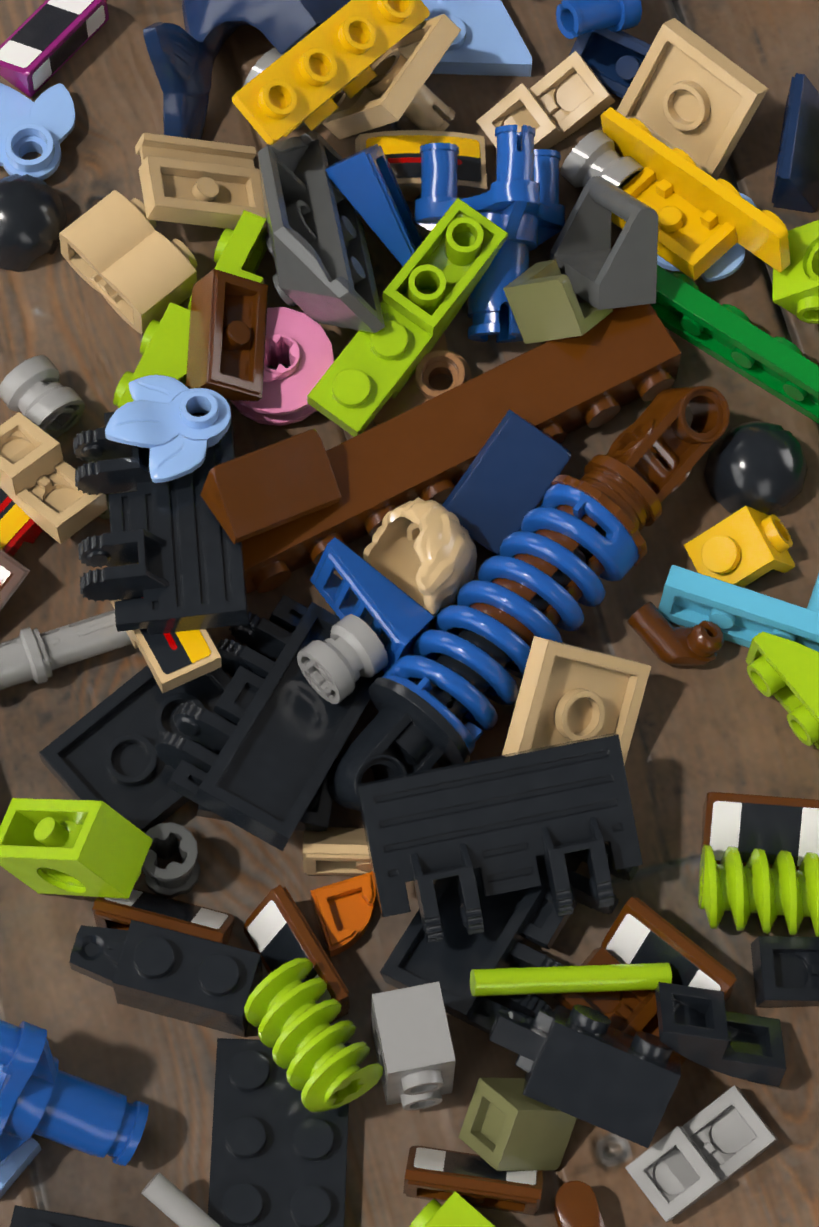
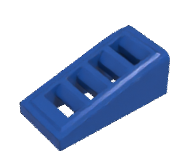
M375 144L332 164L325 171L399 263L404 266L424 240L382 147Z
M334 537L327 544L310 581L340 620L346 615L353 614L366 622L377 634L388 655V664L382 669L386 673L399 658L413 655V645L416 638L421 633L427 631L434 616L339 539ZM335 569L343 578V580H341L337 575L333 573Z

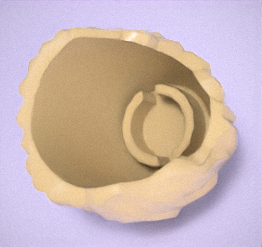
M418 497L414 501H408L387 512L382 520V525L378 527L373 535L372 542L364 549L363 558L435 618L443 607L457 604L456 599L460 588L464 584L473 581L476 571L477 552L468 530L460 525L459 519L454 513L448 512L445 507L436 501H425Z

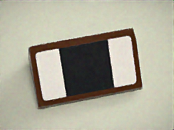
M709 792L703 805L701 854L704 844L712 846L716 862L720 864L728 846L737 847L743 866H746L752 851L755 848L765 850L769 866L772 868L779 852L786 850L791 852L796 870H798L807 852L816 853L819 857V800Z
M281 885L273 888L246 920L243 926L244 933L255 952L261 954L262 963L269 974L295 958H307L313 963L311 972L302 983L318 977L324 979L327 989L316 1003L318 1004L333 998L339 1001L342 1006L341 1011L331 1022L333 1023L348 1014V1009L350 1008L349 991L287 888H283Z
M132 889L129 899L97 897L92 908L97 927L128 930L131 920L225 945L229 943L235 923L234 916L231 914L137 889Z
M631 896L601 944V947L603 946L621 964L669 963L672 971V984L723 991L725 1003L730 998L737 980L732 972L637 897Z
M412 1146L408 1155L403 1193L407 1197L427 1200L436 1199L440 1202H446L456 1191L474 1207L534 1215V1213L538 1212L541 1201L543 1170L496 1171L477 1154Z

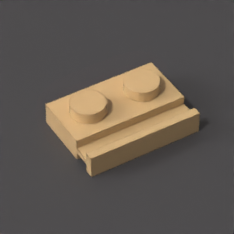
M143 133L135 146V151L137 155H140L142 163L138 170L146 219L235 229L244 210L266 218L260 170L255 168L253 161L257 154L255 147Z

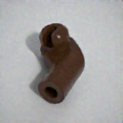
M652 602L643 605L627 621L657 658L668 665L703 666L716 659L720 648L724 644L723 632L715 623L702 621L694 627H673Z

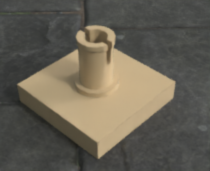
M445 14L423 21L371 66L378 75L372 82L351 99L346 93L343 94L337 103L339 108L324 121L323 125L340 140L397 122L404 114L420 130L444 131L450 124L443 119L453 120L455 111L448 107L424 83L461 29Z
M673 18L662 24L616 111L627 119L636 118L649 129L653 137L671 149L679 148L686 152L698 168L717 180L769 88L676 18Z
M534 636L502 755L616 733L619 734L625 766L651 666Z

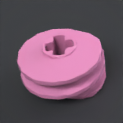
M286 307L267 308L262 399L259 401L230 400L242 415L259 424L283 426L303 421L317 411L307 403V395L334 363L332 343L322 326L303 312ZM282 364H286L290 367L285 368ZM272 365L276 370H273L268 367Z

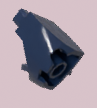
M182 0L185 30L176 24L156 22L143 29L147 51L163 91L164 135L202 139L212 85L213 65L223 44L239 26L252 25L259 29L282 55L351 0Z

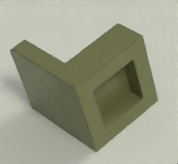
M556 259L535 263L503 288L525 344L583 336L613 312V308L598 310L588 302L578 303L570 279L567 275L561 274Z
M479 1077L459 1138L496 1171H551L558 1169L577 1118L523 1095L525 1078Z

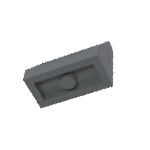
M600 176L592 177L587 181L550 251V260L556 259L561 274L569 277L575 294L598 310L656 303L658 214L654 209ZM613 213L626 221L611 249V215Z

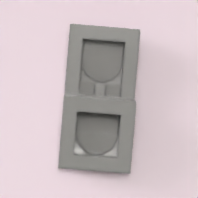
M734 1085L682 1127L677 1126L627 1165L625 1169L665 1222L668 1223L776 1143L778 1138L740 1089Z

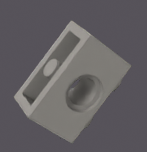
M439 981L372 994L371 1030L377 1060L383 1066L381 1080L386 1105L402 1103L404 1110H420L440 1104L442 1102L441 1095L452 1093L456 1060Z

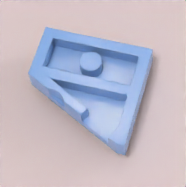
M421 0L430 12L429 17L425 20L445 14L461 29L431 74L531 77L532 56L501 0Z

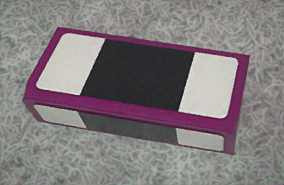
M46 0L0 45V76L31 98L109 20L107 0Z

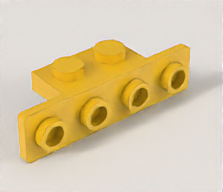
M351 0L237 91L232 97V102L269 145L275 144L283 136L287 137L302 123H305L312 131L339 108L333 98L341 91H344L351 99L372 82L378 75L371 66L390 48L428 18L430 12L421 0Z
M611 107L600 115L602 130L614 141L615 151L619 156H631L644 167L621 189L657 212V254L694 281L736 243L778 272H782L790 265L788 230L776 214L769 210L761 211L741 197L731 183L721 178L714 179L698 168L686 152L679 148L671 149L653 137L649 129L638 119H627ZM612 213L611 222L623 229L626 221Z

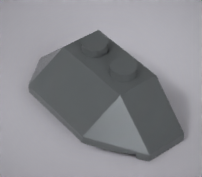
M316 130L307 132L300 137H291L276 142L273 145H267L258 151L264 209L269 233L265 235V241L274 257L277 273L273 275V283L278 294L290 307L298 305L317 323L376 333L383 329L385 324L361 215L341 193L325 171L326 168L343 158Z

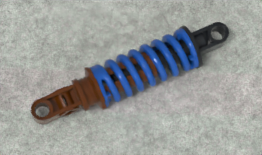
M711 386L671 388L660 392L640 417L615 439L606 455L599 454L591 459L585 466V475L580 480L569 475H558L551 482V487L543 497V503L539 507L528 511L521 522V531L509 534L503 540L499 550L500 556L497 555L486 559L478 571V580L470 581L460 588L456 599L457 605L445 607L438 613L435 620V630L423 632L416 638L413 645L414 655L399 658L382 678H377L370 685L368 693L379 713L345 752L334 761L328 773V789L338 805L346 809L361 811L356 784L361 783L362 777L368 768L372 769L375 780L430 770L435 763L442 766H450L469 762L470 754L475 748V742L483 734L482 730L493 729L498 721V714L494 706L485 696L501 705H513L517 701L519 687L509 673L520 679L523 678L534 636L563 643L556 627L566 631H576L583 625L584 614L578 603L588 607H595L603 602L606 591L599 578L610 582L620 581L647 554L646 542L640 531L644 526H651L662 514L661 503L686 480L692 467L725 432L728 426L729 406L720 391ZM688 404L692 410L693 416L690 427L686 421L685 416L686 407ZM458 628H463V630L459 633ZM414 678H419V680L415 683ZM462 719L467 722L466 725L461 722Z

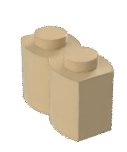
M113 190L59 233L61 254L84 281L103 295L110 306L126 323L143 335L152 320L160 321L170 302L180 305L192 295L193 286L197 282V271L195 269L198 267V264L192 252L183 242L176 238L169 241L154 229L157 226L156 220L146 219L145 206L140 200L133 198L129 201L122 194Z

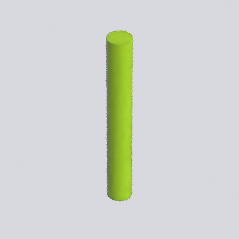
M669 963L472 969L470 972L472 996L656 990L658 982L672 984V971Z

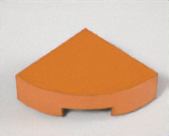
M372 872L310 891V898L330 957L338 955L354 945L365 933L371 922L376 902V886Z

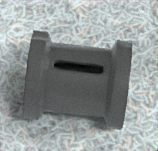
M171 822L161 823L150 828L145 834L152 838L153 842L142 865V872L146 877L148 888L156 895L167 898H174L179 894H187L198 883L201 873L200 865L197 861V841L188 829L179 824ZM174 852L180 853L182 864L170 862L166 869L159 868L158 857L168 860Z

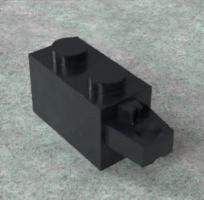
M131 920L128 930L81 925L76 935L69 961L72 970L113 987L118 1004L245 1037L249 1025L244 1015V1006L249 995L262 981L263 977L262 960L259 953Z
M557 1004L554 1012L539 1008L535 1018L501 1006L491 1028L489 1040L519 1054L515 1065L527 1071L523 1095L649 1148L681 1077V1057L673 1054V1049L662 1043L660 1038L653 1034L637 1031L633 1037L610 1027L611 1020L607 1016L584 1005L576 1004L570 1010Z

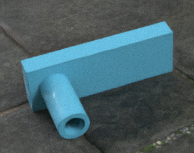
M676 565L671 566L658 608L669 622L684 627H694L702 621H710L721 629L724 640L748 648L752 638L763 631L795 641L819 652V573L806 609Z

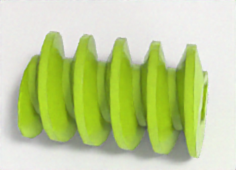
M704 844L699 869L698 907L705 909L710 929H717L724 912L731 911L737 931H744L751 913H758L763 933H770L777 916L784 915L790 935H797L803 918L811 917L815 935L819 937V857L816 853L807 852L799 869L796 870L791 852L781 850L772 868H770L765 850L755 848L746 866H743L738 848L728 846L720 864H717L712 846Z
M295 958L271 972L256 986L246 1001L244 1015L249 1023L259 1027L258 1036L261 1042L268 1048H273L272 1055L275 1063L282 1069H288L286 1072L287 1081L294 1089L302 1091L301 1102L304 1107L311 1112H325L350 1103L369 1091L378 1083L383 1075V1066L379 1063H374L363 1068L359 1067L369 1055L371 1048L364 1041L353 1043L347 1047L344 1045L355 1033L356 1026L350 1020L340 1021L331 1026L330 1023L341 1011V1004L334 998L317 1004L316 1002L325 993L327 984L320 977L302 983L311 972L313 963L307 958Z

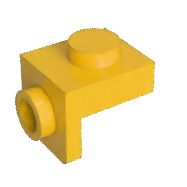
M744 506L684 544L698 573L742 588L772 569L786 573L795 567V563L787 550L793 546V542L781 520L774 514L769 516L748 506Z

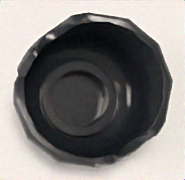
M14 174L0 179V268L17 272L26 271L35 259L46 253L54 254L58 247V242H60L59 233L65 228L67 215L61 197L45 181L28 174L23 176Z
M752 421L729 430L709 452L704 476L710 495L729 513L733 514L744 506H748L771 515L779 511L780 508H784L802 492L808 467L802 445L790 431L784 430L778 424Z

